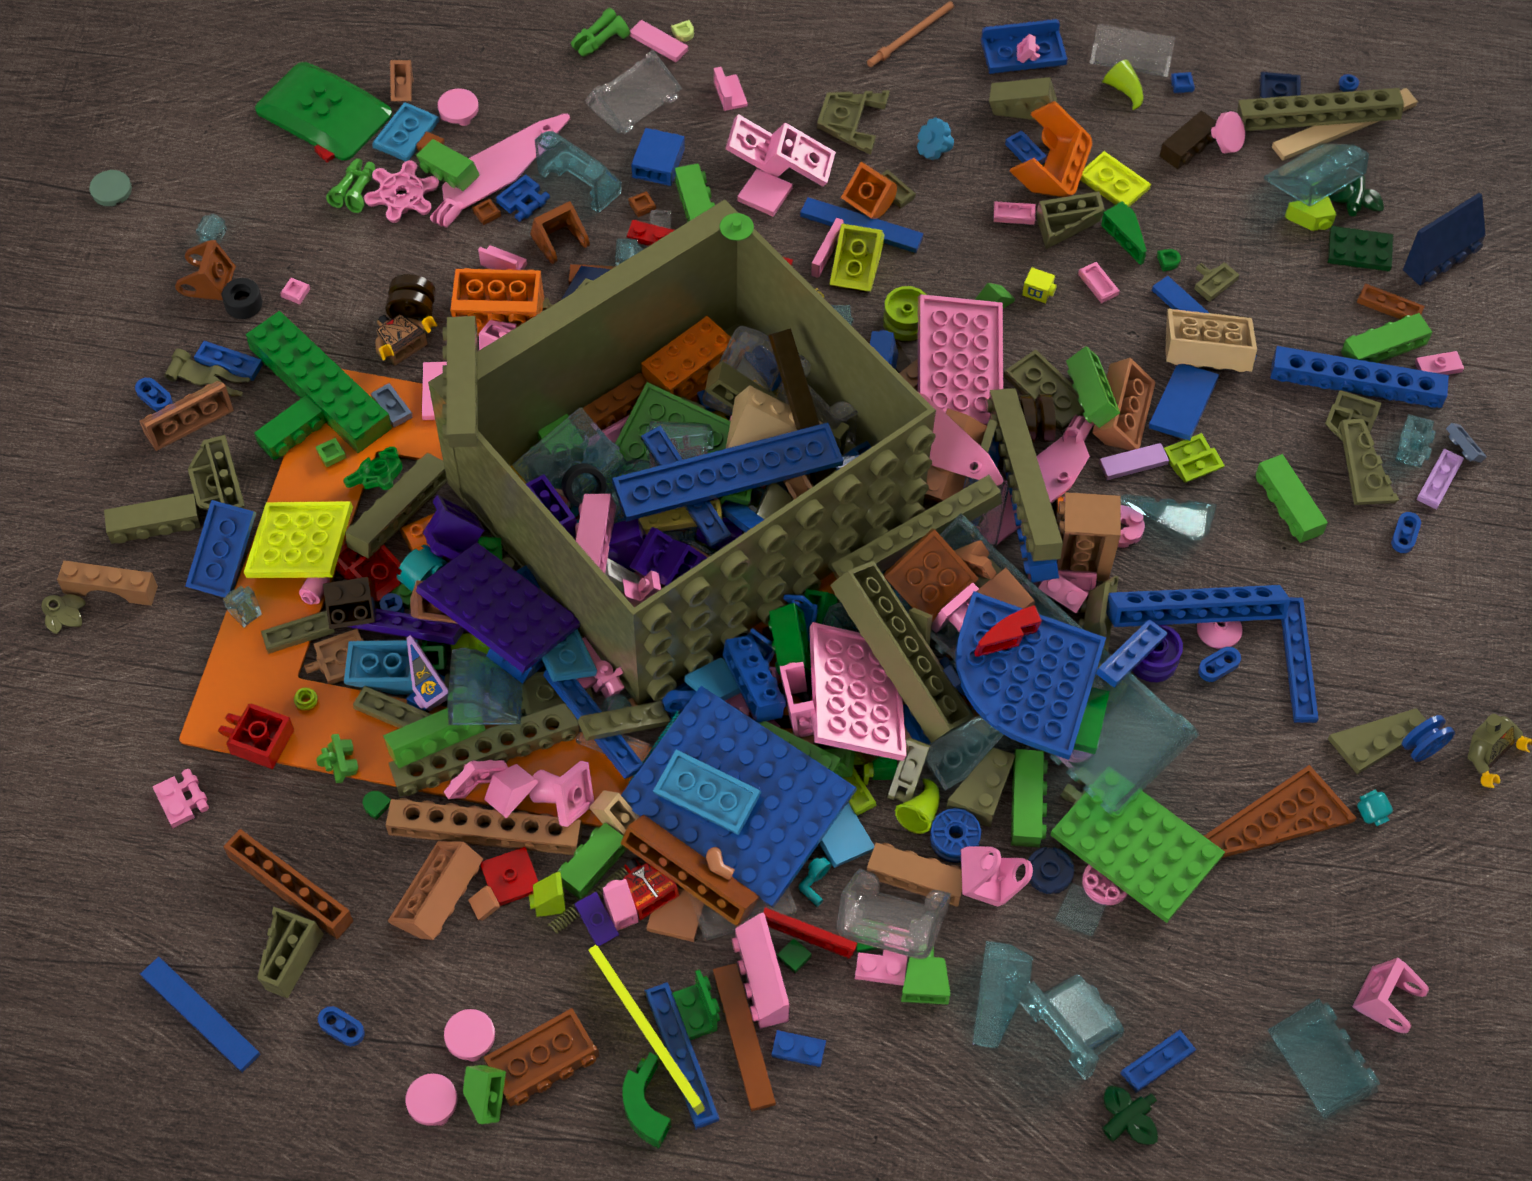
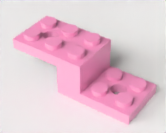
M739 114L734 118L726 145V150L768 174L779 177L790 167L822 187L828 182L835 156V151L787 123H784L771 134ZM746 138L750 140L751 145L746 141Z

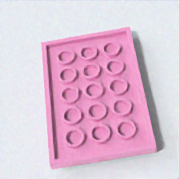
M920 294L918 296V392L928 396L945 413L948 408L969 415L987 426L990 412H986V399H989L990 390L1003 389V303Z
M813 622L809 627L812 700L815 709L813 715L814 742L903 761L907 756L903 700L891 679L886 675L882 665L873 655L866 640L858 632Z

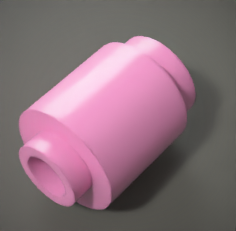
M330 577L307 578L299 591L301 599L307 604H318L324 596L323 584L329 583Z

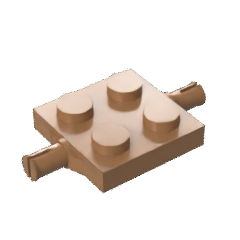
M358 629L314 643L317 661L304 665L306 673L321 670L328 684L331 685L344 681L349 641H364Z

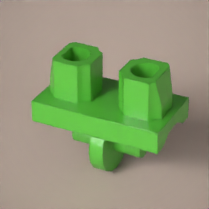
M332 734V742L328 744L327 748L321 749L322 754L316 758L317 765L325 767L326 771L333 770L336 783H343L346 776L356 775L358 763L356 759L345 760L344 757L353 753L352 740H340L339 734Z

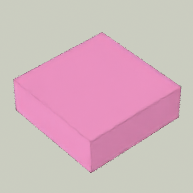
M290 278L281 291V297L301 304L309 292L310 286Z

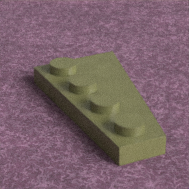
M1364 419L1342 420L1340 422V429L1354 505L1397 503L1399 498L1396 493L1394 494L1390 485L1392 482L1381 465L1383 462L1380 455L1377 456L1375 452L1374 442Z
M1415 708L1330 734L1328 740L1358 775L1403 747L1401 744L1403 739L1415 727L1426 721V718Z

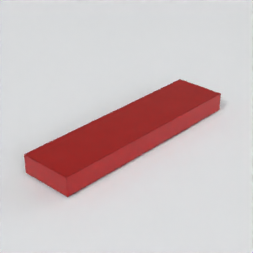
M766 907L763 911L767 925L771 929L847 958H851L855 951L857 942Z

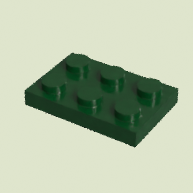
M1331 226L1327 263L1390 272L1392 268L1393 234Z

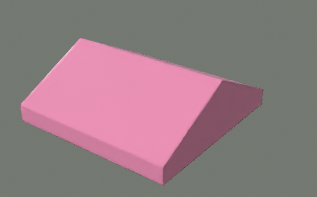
M515 764L492 775L484 800L507 818L538 784V781Z

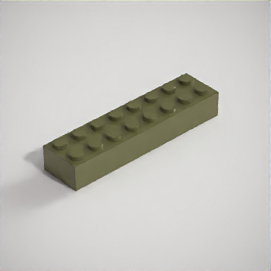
M874 561L848 570L830 585L836 597L846 609L848 616L857 626L861 636L871 648L873 655L882 665L886 675L891 679L898 694L903 698L911 714L915 717L923 729V733L931 743L956 731L974 718L973 713L944 673L942 665Z

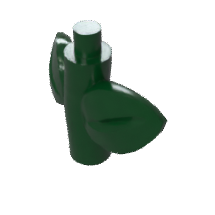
M1354 174L1351 178V184H1336L1327 193L1331 202L1347 203L1346 209L1349 211L1348 214L1350 216H1356L1357 212L1361 210L1362 205L1367 209L1382 212L1384 209L1380 194L1373 189H1365L1366 177L1362 174Z
M1108 1086L1104 1093V1105L1114 1116L1102 1127L1106 1137L1111 1142H1114L1127 1129L1129 1136L1137 1143L1144 1145L1157 1143L1158 1134L1156 1126L1151 1118L1146 1116V1114L1152 1111L1151 1106L1157 1102L1155 1096L1150 1093L1145 1098L1140 1096L1132 1102L1131 1095L1126 1090L1116 1086Z

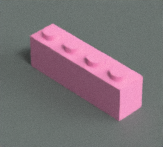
M584 494L583 503L579 505V523H576L575 526L576 542L605 574L617 506L611 494Z

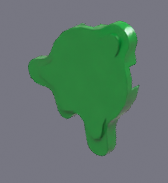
M386 448L378 453L379 458L372 461L369 457L360 464L357 471L344 478L345 486L351 488L358 484H363L365 489L380 487L383 490L391 489L394 485L393 480L400 474L403 468L397 448Z

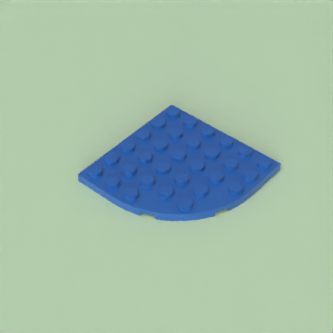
M973 591L958 635L955 652L957 674L967 699L978 714L1000 733L1025 745L1069 760L1106 637L1039 614L1042 622L1037 632L1024 635L1019 646L975 657L974 652L983 636L998 622L1023 608Z

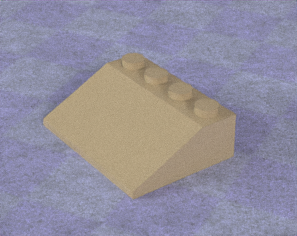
M1175 309L1167 310L1166 362L1175 365L1189 364L1195 367H1213L1218 370L1233 369L1238 372H1252L1257 352L1252 318Z
M749 385L735 397L726 449L797 431L790 406Z

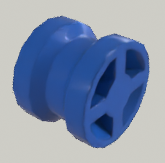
M389 593L381 598L380 608L382 610L405 613L403 602L399 595Z

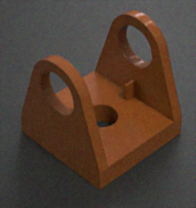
M570 201L533 220L530 235L551 264L557 263L558 259L547 235L565 226L569 228L582 247L587 248L590 246L588 235Z
M216 240L206 241L188 249L185 253V259L190 264L199 267V271L178 279L175 285L176 290L187 297L223 300L222 290L232 280L236 267ZM198 254L203 257L202 261H197L190 255ZM181 285H191L196 291L185 290Z

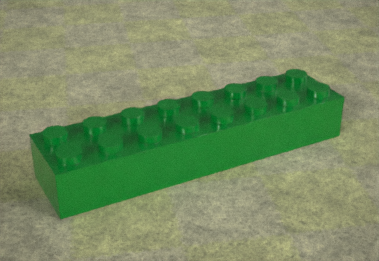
M280 310L245 334L250 350L300 398L307 395L323 411L326 423L357 453L363 451L392 429L389 413Z

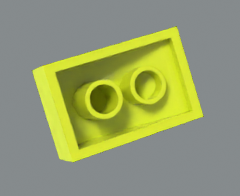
M841 223L829 285L871 292L885 236L882 230Z

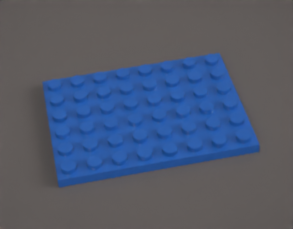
M700 686L621 796L639 817L644 814L706 858V853L710 848L718 847L722 852L723 863L735 869L732 877L760 896V900L774 908L857 788L703 686ZM676 749L761 791V795L739 835L654 794L653 790Z

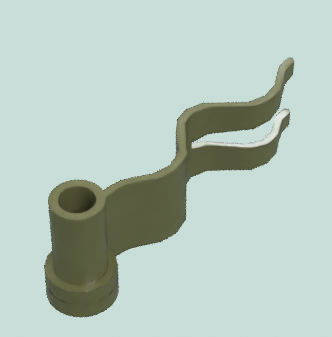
M178 348L175 349L172 361L164 374V377L172 382H176L177 378L180 377L199 386L212 384L216 381L222 382L215 375L233 383L250 381L248 377L235 376L217 365L205 367L191 360V355L188 352ZM226 386L228 395L242 396L243 392Z

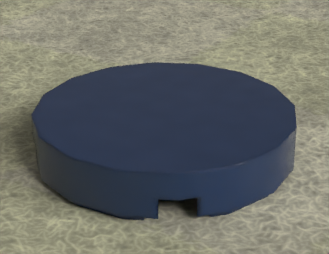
M1043 847L1033 852L1028 860L1033 867L1032 877L1029 882L1039 892L1057 894L1067 889L1071 884L1074 876L1073 861L1061 849Z

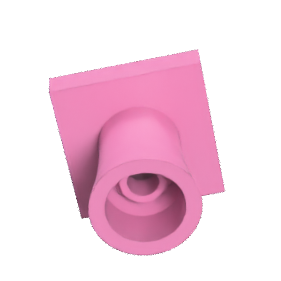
M971 583L940 610L932 623L931 629L937 633L951 622L960 632L973 591L977 592L979 588L974 583Z
M578 762L561 777L545 770H538L533 775L538 784L529 792L531 800L535 803L556 804L559 825L568 827L594 802L588 762Z

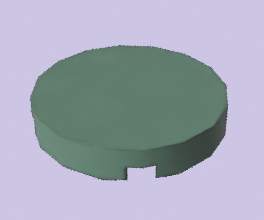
M107 170L99 173L92 179L89 190L96 203L103 206L117 205L116 203L124 202L131 195L132 186L129 177L125 173L118 170Z

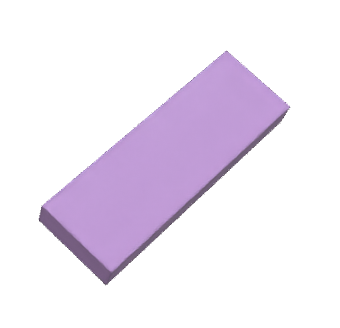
M1161 443L1104 457L1099 460L1106 480L1168 465L1169 462Z
M1443 449L1416 500L1437 510L1464 458Z

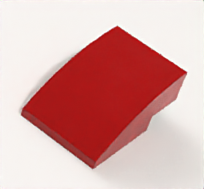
M347 543L341 547L335 569L346 580L374 577L377 603L384 595L391 593L402 584L396 577L397 574L400 575L402 572L399 569L401 563L384 544L369 559L347 548Z

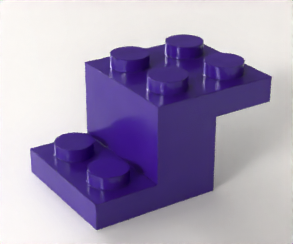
M436 495L433 504L437 510L423 531V534L433 554L441 558L445 556L452 561L474 545L484 529L474 513Z
M651 527L630 568L644 577L651 570L659 573L660 584L664 588L708 557L688 544L674 540L657 528Z

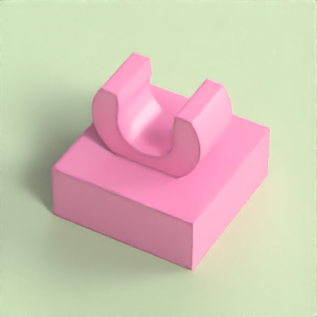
M1028 34L1017 45L1018 61L1022 63L1027 59L1036 61L1040 57L1036 53L1040 49L1036 44V37Z

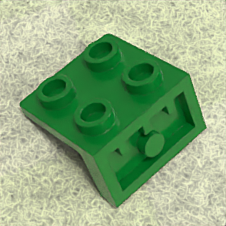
M700 970L695 971L696 985L672 993L690 1040L717 1031V1022L720 1021L719 1005L716 998L712 999L709 979L707 975L702 976Z

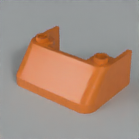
M1053 101L1031 112V116L1044 127L1042 142L1050 149L1044 167L1033 158L1011 168L1010 172L1033 193L1069 197L1076 193L1092 147V139L1056 101Z

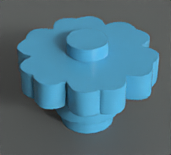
M933 118L928 120L927 126L923 125L918 134L920 141L917 144L920 155L930 160L939 159L941 153L949 152L953 148L954 139L950 135L951 129L948 123L943 122L939 118Z

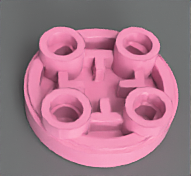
M466 89L449 90L438 101L440 118L443 121L460 124L461 126L469 125L470 120L476 116L479 108L477 97Z
M1236 112L1221 113L1217 119L1216 126L1211 129L1212 137L1217 140L1220 150L1224 154L1237 152L1244 144L1245 127L1241 117Z
M1088 865L1082 878V885L1085 893L1091 900L1101 905H1115L1127 897L1128 894L1092 866Z
M467 1009L456 1013L449 1019L445 1026L444 1039L448 1050L454 1056L474 1062L491 1049L495 1040V1029L491 1019L485 1013L475 1009Z
M426 1074L417 1078L410 1085L406 1094V1107L410 1116L416 1122L427 1126L444 1125L454 1113L458 1101L453 1083L448 1078L439 1074Z

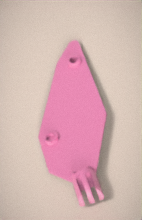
M562 114L539 121L468 158L474 162L480 176L464 191L456 187L452 188L445 182L442 185L444 201L431 214L430 220L448 228L463 209L515 182L570 120V116Z
M919 393L936 410L933 429L936 437L931 445V466L976 480L990 475L997 486L1001 485L1003 477L990 455L928 396ZM978 465V468L973 470L974 466Z
M1075 415L1063 436L1036 456L1051 503L1072 487L1090 457L1084 441L1094 423H1089L1084 416ZM1008 483L1001 492L1002 504L988 512L969 544L980 540L989 549L999 544L1021 527L1016 526L1014 513H1016V510L1013 511L1012 495L1009 493Z

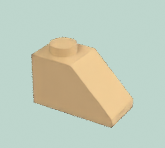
M604 790L589 807L602 824L607 823L623 836L628 825L639 818L632 811L630 805L617 792Z

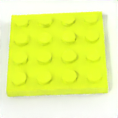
M351 501L266 502L245 566L244 574L246 578L333 577L353 509Z

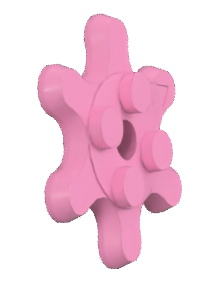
M414 161L404 162L401 171L396 174H391L383 168H378L373 171L372 177L380 184V188L377 191L367 193L364 196V201L370 207L378 205L387 206L386 217L392 223L398 222L401 214H405L409 210H416L421 215H427L431 210V203L424 199V195L435 191L439 186V180L434 176L418 178L415 175L417 164ZM399 191H407V194L397 195Z

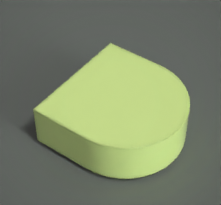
M690 20L671 26L672 33L679 41H690L694 37V28Z

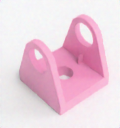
M968 846L961 849L962 894L998 907L1005 904L1025 887L1032 877L1033 867L1027 859L1001 858L999 850L994 847ZM1024 864L1026 867L1025 876L1017 882L1016 871L1020 865Z
M1395 958L1371 968L1352 1007L1393 1031L1408 1033L1411 1028L1410 1022L1388 1001L1394 986H1397L1412 995L1424 997L1427 995L1429 988L1405 962ZM1406 982L1416 984L1421 990L1409 986ZM1388 1018L1400 1022L1403 1026L1394 1024Z

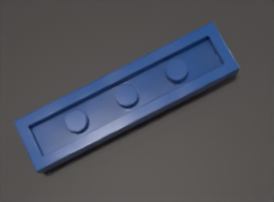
M1149 619L1098 668L1096 674L1115 688L1165 639L1167 632Z

